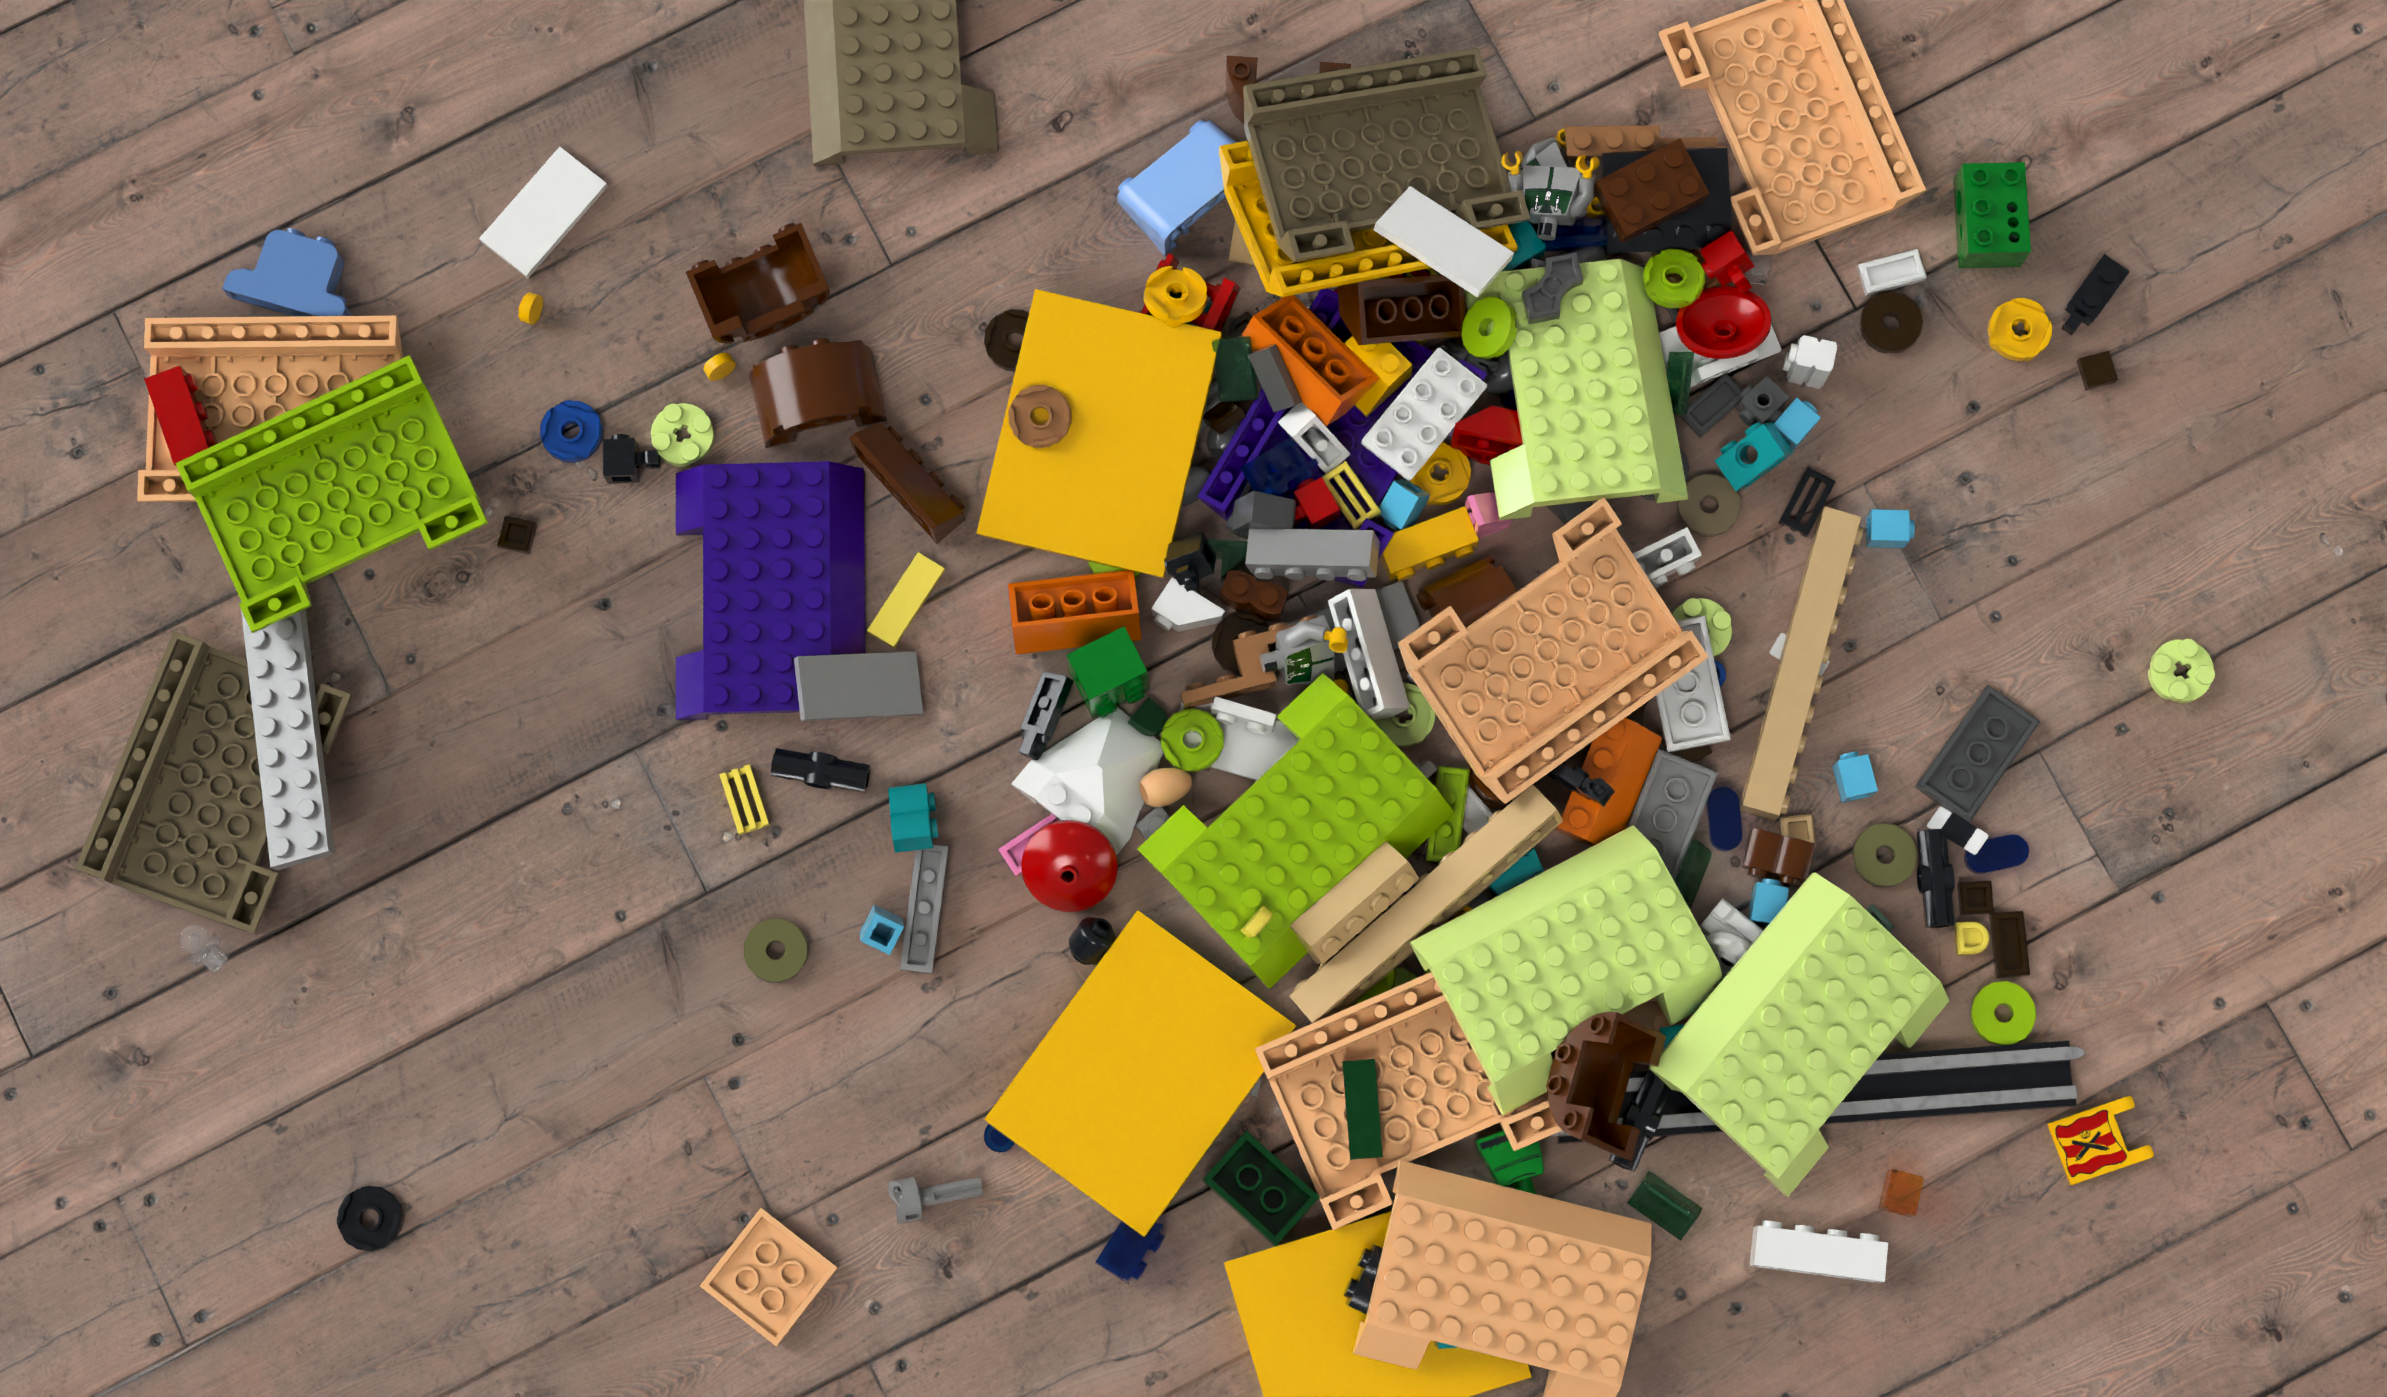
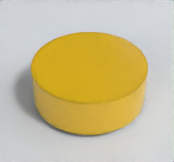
M532 292L524 295L518 311L521 322L534 325L538 321L543 308V298L541 295Z
M719 353L705 363L703 370L710 381H717L729 375L735 369L736 363L729 353Z

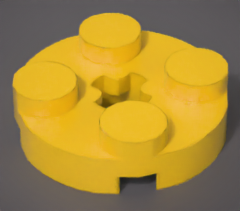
M1166 266L1154 271L1149 276L1143 300L1153 316L1164 321L1169 327H1179L1182 323L1190 322L1202 314L1207 302V287L1203 278L1192 269L1183 267V271L1178 269L1172 270L1173 266ZM1172 291L1175 294L1180 292L1182 293L1181 298H1173L1169 292Z
M2027 298L2012 299L1998 306L1990 317L1987 328L1988 342L1993 350H1996L2007 359L2030 361L2048 345L2052 336L2051 320H2048L2045 309L2039 303ZM2019 322L2023 323V329L2028 331V334H2022L2021 337L2017 336L2015 331L2012 330V326H2017Z
M1442 442L1410 482L1430 494L1427 505H1447L1453 503L1468 488L1471 475L1469 460L1460 450H1455L1450 445H1447V443ZM1435 466H1439L1441 470H1447L1448 474L1444 476L1443 481L1432 478L1431 474L1434 473Z

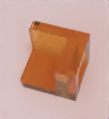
M1895 1169L1888 1170L1878 1209L1907 1217L1915 1216L1924 1178Z

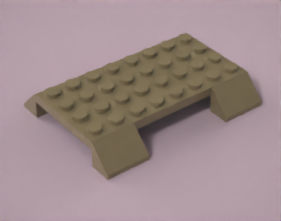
M804 0L814 166L845 164V155L966 147L967 155L998 153L994 92L962 84L956 0Z
M1479 47L1244 86L1245 134L1277 245L1293 262L1354 252L1355 248L1350 233L1374 229L1375 223L1410 186L1478 230L1526 222L1531 219L1522 190L1511 192L1506 170L1501 162L1502 157L1480 85L1487 77Z
M173 631L74 869L221 924L255 934L279 873L259 866L268 843L247 660L209 647L203 641ZM315 684L322 750L324 754H329L352 695L324 684L320 686Z

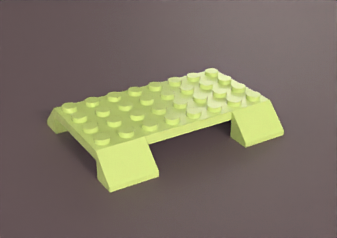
M1623 259L1579 263L1584 280L1583 285L1571 289L1564 295L1560 302V318L1528 324L1521 295L1522 291L1534 287L1540 282L1545 274V267L1501 271L1479 297L1464 289L1466 314L1477 301L1485 297H1498L1512 305L1517 314V319L1515 318L1517 334L1507 351L1523 445L1490 460L1499 520L1531 517L1533 507L1600 500L1603 497L1605 499L1655 494L1656 503L1688 500L1653 300L1647 296L1643 287V267ZM1493 321L1487 327V335L1493 330Z
M1634 825L1410 942L1424 971L1430 969L1489 1078L1491 1085L1487 1088L1502 1116L1547 1092L1546 1084L1553 1063L1551 1052L1556 1050L1569 1033L1587 1018L1603 1012L1624 1014L1655 997L1671 1026L1694 1014L1723 980L1720 964L1657 849Z
M1812 872L1662 1051L1658 1067L1650 1066L1649 1069L1669 1088L1682 1092L1766 1171L1764 1176L1776 1188L1789 1197L1829 1148L1819 1130L1820 1127L1894 1038L1906 1049L1910 1050L1947 1005L1949 999L1941 981L1850 894L1817 873Z

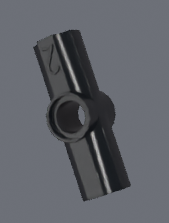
M776 748L771 764V775L777 778L802 781L805 785L820 789H832V787L866 793L871 766L865 763L840 760L834 755L822 752H810V754Z
M1928 829L1918 831L1917 841L1920 865L1917 867V885L1919 893L1923 896L1925 928L1954 926L1952 892L1955 887L1953 866L1949 864L1946 830Z
M1648 1071L1645 1075L1636 1099L1629 1105L1621 1123L1622 1125L1633 1126L1640 1130L1632 1162L1613 1154L1610 1155L1608 1160L1632 1172H1635L1648 1141L1652 1140L1662 1118L1660 1113L1671 1091V1088L1651 1071Z

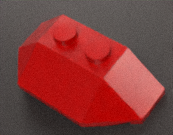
M1490 406L1455 423L1450 447L1460 450L1464 455L1478 463L1490 465L1491 459L1523 445L1518 412L1509 408Z

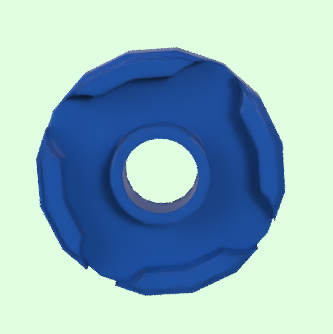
M567 400L560 402L559 405L550 408L546 412L540 425V437L545 449L552 457L562 462L577 463L588 459L598 450L603 440V426L600 417L591 406L581 401ZM570 424H576L580 427L578 436L573 439L565 438L563 435L565 427Z

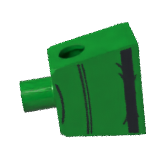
M1504 1131L1474 1142L1475 1148L1497 1185L1505 1187L1513 1185L1514 1189L1537 1194L1531 1178L1544 1173L1539 1141L1513 1151Z

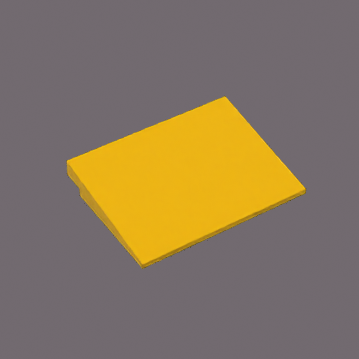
M1035 289L976 534L1021 547L1165 578L1166 568L1164 559L1167 555L1168 544L1174 540L1223 333L1182 323L1179 327H1169L1164 321L1155 316ZM1032 385H1046L1056 389L1066 398L1071 409L1072 423L1067 435L1058 444L1049 448H1033L1023 444L1015 437L1009 425L1008 411L1013 400L1021 390ZM1043 408L1034 410L1031 415V420L1036 425H1043L1049 419L1048 411Z
M1137 910L984 1120L1021 1149L1145 1238L1263 1075L1264 1069L1255 1048L1294 1032L1297 1025Z
M1392 1211L1344 1225L1335 1230L1331 1229L1224 1262L1263 1397H1470L1531 1378L1532 1376L1528 1364L1460 1347L1438 1349L1432 1340H1430L1418 1369L1353 1354L1360 1321L1365 1322L1367 1314L1346 1304L1348 1298L1344 1296V1292L1350 1279H1357L1361 1271V1267L1357 1266L1363 1250L1365 1248L1371 1249L1373 1244L1383 1248Z

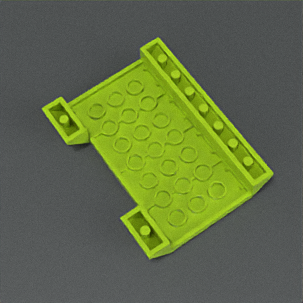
M410 355L175 463L187 491L195 497L240 597L241 603H239V606L252 633L311 607L307 584L405 538L421 532L429 551L488 524L481 501L434 400Z
M1324 673L1316 678L1276 716L1299 741L1210 826L1206 827L1183 805L1137 848L1144 858L1169 881L1247 964L1248 968L1268 989L1273 987L1308 953L1290 927L1295 920L1384 842L1387 841L1406 859L1455 813L1437 788L1356 702ZM1262 906H1265L1272 912V918L1255 937L1248 938L1240 930Z

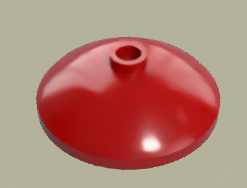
M1731 286L1703 290L1695 302L1680 308L1676 317L1677 334L1684 346L1698 355L1713 359H1730L1753 351L1765 341L1771 329V313L1765 301L1749 290L1741 294L1737 287Z
M1062 820L1042 827L1030 838L1023 852L1021 870L1026 887L1040 903L1058 911L1078 912L1094 907L1110 893L1116 881L1118 861L1112 843L1099 829L1081 821ZM1065 871H1071L1074 874V876L1071 878H1066L1063 876L1062 873Z

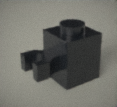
M626 434L612 435L611 439H603V476L608 484L639 482V468H661L658 451L639 452V445L635 438H630Z
M1199 532L1168 544L1164 564L1170 576L1174 575L1180 586L1185 584L1184 588L1188 592L1199 588L1200 578L1214 574L1217 555L1204 533Z

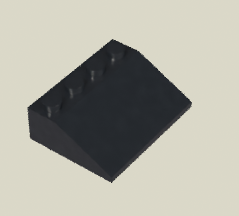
M1727 147L1686 148L1710 193L1705 202L1623 244L1620 242L1602 208V244L1606 253L1702 249L1731 231L1732 215ZM1656 150L1602 153V178Z

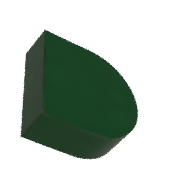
M1148 697L1130 718L1128 724L1145 736H1156L1163 731L1167 715L1163 708Z

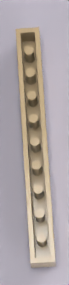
M1826 506L1819 515L1740 801L1739 811L1773 821L1780 816V813L1786 814L1791 797L1786 795L1789 783L1794 784L1799 768L1798 765H1794L1797 753L1802 754L1807 740V736L1802 734L1805 723H1811L1815 706L1810 703L1813 693H1819L1823 681V676L1818 675L1821 663L1827 664L1831 652V646L1827 645L1829 634H1835L1840 618V616L1835 615L1838 604L1843 605L1848 589L1847 586H1843L1845 575H1851L1856 557L1851 556L1854 545L1859 546L1864 528L1859 527L1861 516Z
M1532 784L1514 797L1512 802L1503 810L1493 813L1488 819V823L1479 831L1470 833L1464 840V844L1455 852L1446 854L1441 859L1439 866L1431 873L1422 875L1415 883L1414 888L1406 895L1402 894L1391 904V908L1383 915H1379L1367 925V929L1347 942L1336 956L1329 958L1324 964H1320L1318 971L1313 976L1299 982L1289 997L1311 1023L1351 1007L1414 952L1410 945L1411 941L1451 920L1561 824L1563 819L1558 810Z

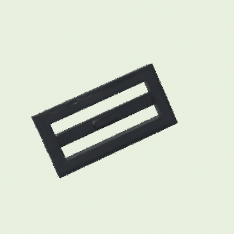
M1808 467L1779 524L1790 527V530L1798 531L1802 536L1807 537L1836 481ZM1812 477L1815 481L1798 514L1792 520L1789 516L1808 479ZM1822 482L1826 484V487L1807 524L1803 526L1800 522Z

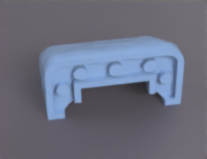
M1199 120L1190 128V134L1134 179L1129 177L1118 187L1120 192L1117 196V202L1164 256L1177 247L1174 241L1181 234L1185 236L1192 224L1226 198L1223 187L1219 146L1237 142L1212 120L1206 122Z

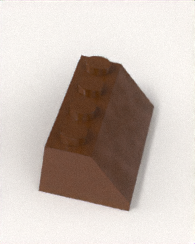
M1443 275L1366 280L1337 286L1339 315L1358 345L1462 337V326L1466 316L1464 288Z
M878 422L849 437L855 455L936 544L965 521L962 511L965 507L954 494L948 496L941 487L944 486V483L933 471L928 474L921 467V464L924 463L923 460L912 448L907 451L900 444L903 439L892 426L886 428L881 422Z

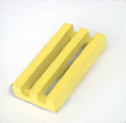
M1346 461L1322 476L1338 507L1354 530L1360 529L1366 518L1371 520L1375 516L1381 515L1380 509ZM1341 472H1345L1371 511L1368 513L1364 511L1339 475ZM1334 478L1359 514V519H1355L1329 480Z
M748 764L743 768H736L731 770V772L719 774L738 834L743 835L770 826L751 765ZM747 775L761 821L756 823L742 783L741 776ZM731 779L735 780L749 823L747 826H743L729 783Z

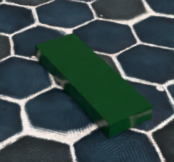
M1375 1059L1342 1061L1350 1160L1383 1157Z

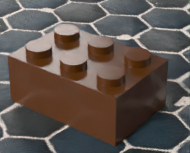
M1681 139L1597 180L1594 187V193L1622 244L1705 202L1710 194Z

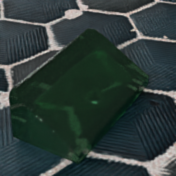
M1225 336L1213 340L1212 347L1213 351L1216 352L1215 370L1219 400L1221 402L1258 399L1255 370L1248 357V354L1252 353L1250 336Z
M1669 352L1666 375L1674 417L1687 415L1694 352Z
M1696 839L1690 843L1675 881L1689 909L1692 908L1712 856V852Z
M1650 1171L1647 1172L1627 1204L1680 1241L1697 1220L1702 1210L1699 1205Z

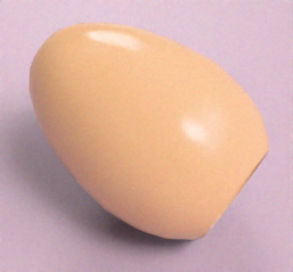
M1179 768L1155 769L1147 773L1140 781V793L1143 801L1149 806H1168L1180 800L1188 793L1192 786V779L1188 772Z

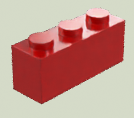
M177 366L144 378L175 466V463L218 444L214 432L207 429L205 420L209 419L203 402H198L195 391H198L199 388L192 373L188 374L181 366Z

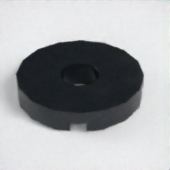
M375 1186L361 1187L348 1194L341 1203L337 1215L338 1229H340V1233L346 1243L358 1250L372 1252L384 1249L394 1242L402 1230L404 1220L401 1203L395 1195L382 1187ZM374 1209L378 1213V1222L374 1227L367 1228L362 1223V1216L367 1210Z

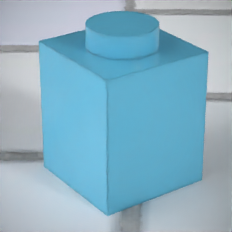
M1797 397L1774 423L1793 451L1813 430L1821 418L1817 414V409L1811 403L1805 400L1802 402Z
M1406 479L1395 480L1379 507L1381 511L1380 516L1384 518V523L1395 530H1402L1413 526L1426 505L1430 494Z
M1871 509L1866 516V547L1905 548L1910 539L1914 538L1915 523L1914 520H1910L1909 510Z
M1858 751L1840 755V760L1832 768L1841 803L1872 797L1878 789L1869 754L1859 756Z
M1762 879V883L1757 882L1752 887L1748 919L1757 926L1767 927L1787 903L1789 888L1782 887L1780 881L1773 879Z
M873 905L860 931L861 942L890 955L904 928L903 918Z

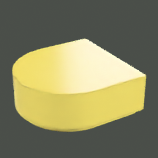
M1262 906L1240 931L1248 938L1255 937L1272 918V912L1265 906Z
M1978 922L1955 923L1956 955H1975L1982 952L1988 946L1989 933L1982 924Z

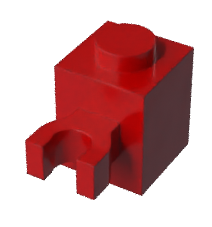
M1732 230L1700 250L1705 259L1701 266L1710 280L1716 277L1722 287L1733 281L1741 294L1752 288L1744 273L1755 266Z
M1322 477L1315 481L1313 478L1307 479L1297 486L1298 490L1294 491V500L1298 505L1295 512L1294 527L1306 520L1311 529H1319L1340 517V508Z

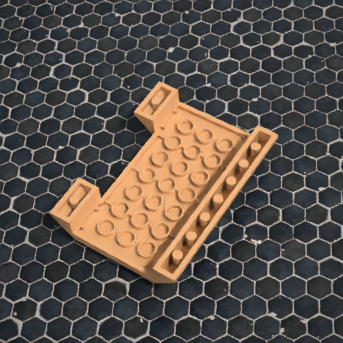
M1766 0L1690 28L1687 21L1659 31L1658 35L1681 89L1707 90L1747 184L1748 191L1732 196L1730 199L1731 207L1752 255L1778 254L1890 213L1926 191L1844 0Z
M396 315L145 318L144 349L151 355L150 376L177 366H181L188 374L192 373L199 388L198 391H195L198 402H203L209 419L205 420L207 429L214 432L218 443L403 358ZM149 395L146 470H138L137 501L196 502L195 497L187 491L178 468L173 464Z
M1605 497L1552 533L1559 558L1557 564L1477 621L1465 628L1453 608L1449 606L1398 642L1406 670L1477 777L1504 804L1708 658L1707 653L1693 632L1682 631L1616 528L1622 523Z
M1431 972L1255 1048L1333 1230L1393 1204L1381 1174L1397 1168L1399 1160L1405 1162L1413 1161L1500 1123L1513 1151L1562 1131L1552 1116L1547 1092L1502 1116L1487 1088L1491 1085V1082ZM1375 1059L1383 1157L1350 1160L1342 1061Z
M1399 1160L1392 1192L1396 1193L1366 1319L1365 1322L1360 1321L1353 1354L1418 1369L1430 1340L1549 1369L1543 1397H1616L1622 1385L1651 1261L1652 1223Z

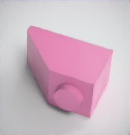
M1495 492L1475 494L1467 497L1465 507L1478 539L1510 527L1512 519L1499 520Z

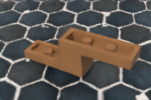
M1660 125L1566 126V160H1577L1583 154L1586 155L1585 160H1591L1595 156L1602 160V153L1658 150L1678 139L1682 140L1685 148L1717 147V137L1660 138Z
M1309 615L1299 619V622L1309 621L1311 619L1317 618L1318 616ZM1283 622L1268 627L1269 631L1257 634L1256 630H1251L1238 634V639L1233 640V649L1241 677L1235 678L1234 674L1217 678V683L1205 686L1204 682H1198L1186 686V691L1181 692L1183 708L1190 709L1213 703L1215 696L1230 699L1276 687L1277 679L1275 672H1263L1260 654L1268 653L1269 650L1275 649L1276 634L1296 624L1287 626V623Z

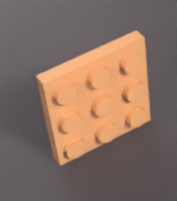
M760 1208L701 1283L700 1287L778 1347L838 1270V1267L763 1208Z

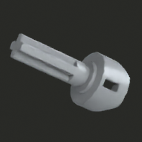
M914 1177L888 1182L889 1197L898 1206L896 1209L897 1224L922 1220L923 1206H932L983 1195L981 1179L979 1177L927 1186L921 1189Z

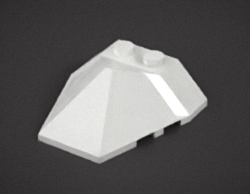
M1116 706V712L1104 718L1099 717L1044 751L1038 760L1031 759L1011 785L1033 803H1039L1060 821H1081L1099 829L1112 843L1117 856L1131 839L1138 816L1144 805L1139 788L1140 781L1147 773L1158 768L1163 751L1161 742L1157 738L1145 736L1128 724L1130 717Z

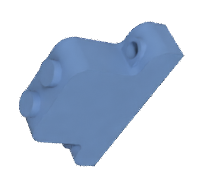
M287 228V231L274 230L270 232L264 242L256 268L253 271L244 268L231 271L227 275L222 288L231 299L290 316H352L346 306L347 299L335 294L344 268V260L334 247L335 243L320 236H317L316 240L307 238L303 232L292 228Z

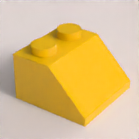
M1352 336L1345 342V345L1379 377L1377 383L1354 405L1367 418L1412 376V364L1391 343L1358 345Z

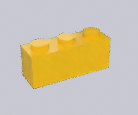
M1464 506L1394 532L1380 559L1389 581L1395 578L1398 581H1404L1415 576L1416 570L1427 567V570H1433L1444 565V560L1456 556L1457 559H1462L1472 555L1474 549L1478 546L1479 539Z

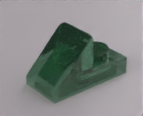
M1207 539L1217 555L1216 559H1222L1221 583L1225 581L1228 571L1238 570L1245 564L1248 542Z

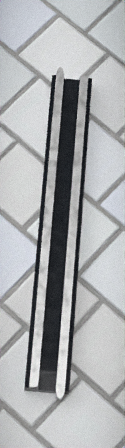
M2069 1041L1881 1054L1823 1125L2073 1107L2077 1105L2076 1085H2072L2070 1060L2082 1057L2085 1051L2078 1047H2071ZM1648 1071L1631 1072L1617 1124L1622 1123L1629 1105L1632 1101H1635L1638 1090ZM1671 1089L1660 1113L1662 1118L1653 1137L1720 1133L1723 1131L1682 1092ZM1563 1130L1551 1135L1557 1136V1144L1584 1142L1568 1135Z

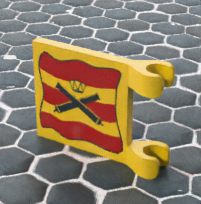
M2126 1096L2047 1124L2070 1186L2154 1156L2150 1145L2128 1152L2115 1120V1114L2135 1107L2131 1096Z

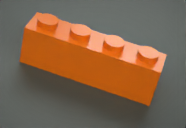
M1295 295L1285 296L1253 315L1239 339L1251 353L1276 344L1302 403L1326 426L1345 415L1379 380V377Z
M1123 570L1008 584L1016 654L1083 647L1123 626L1126 628L1132 641L1142 640L1134 571Z
M1624 718L1593 740L1581 769L1590 775V780L1601 778L1615 792L1603 807L1571 790L1561 814L1563 822L1556 827L1555 831L1587 845L1594 846L1625 830L1662 737L1637 722Z

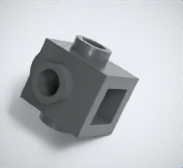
M1766 376L1755 387L1750 384L1738 396L1741 401L1736 410L1739 412V418L1749 427L1757 422H1761V424L1775 423L1783 414L1780 410L1785 406L1789 396Z

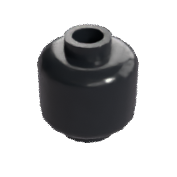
M1087 917L1081 920L1069 938L1071 954L1081 964L1097 965L1116 940V935L1107 920Z

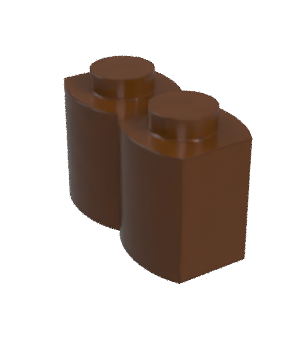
M1237 570L1228 571L1220 591V600L1228 607L1239 611L1250 610L1253 614L1269 622L1280 621L1288 596V592L1280 585L1268 581L1258 582L1250 574Z
M1753 828L1750 832L1742 868L1748 869V875L1752 877L1767 879V875H1773L1780 878L1781 884L1798 887L1799 883H1804L1808 878L1816 844Z

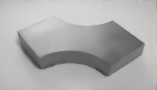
M1576 252L1545 258V274L1534 287L1522 291L1521 297L1528 324L1559 319L1560 302L1564 295L1571 289L1583 285L1584 280Z

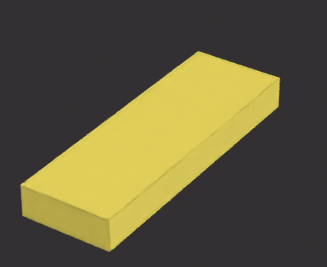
M918 552L867 629V632L895 649L942 577L945 568Z

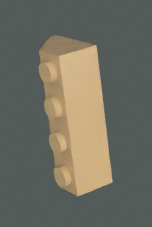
M1386 841L1295 920L1290 927L1316 964H1324L1380 913L1384 912L1397 898L1408 891L1419 880V877L1409 861Z

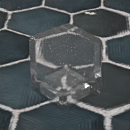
M1743 238L1741 244L1755 266L1744 273L1749 283L1766 285L1771 272L1772 264H1769L1771 255H1752L1745 238Z

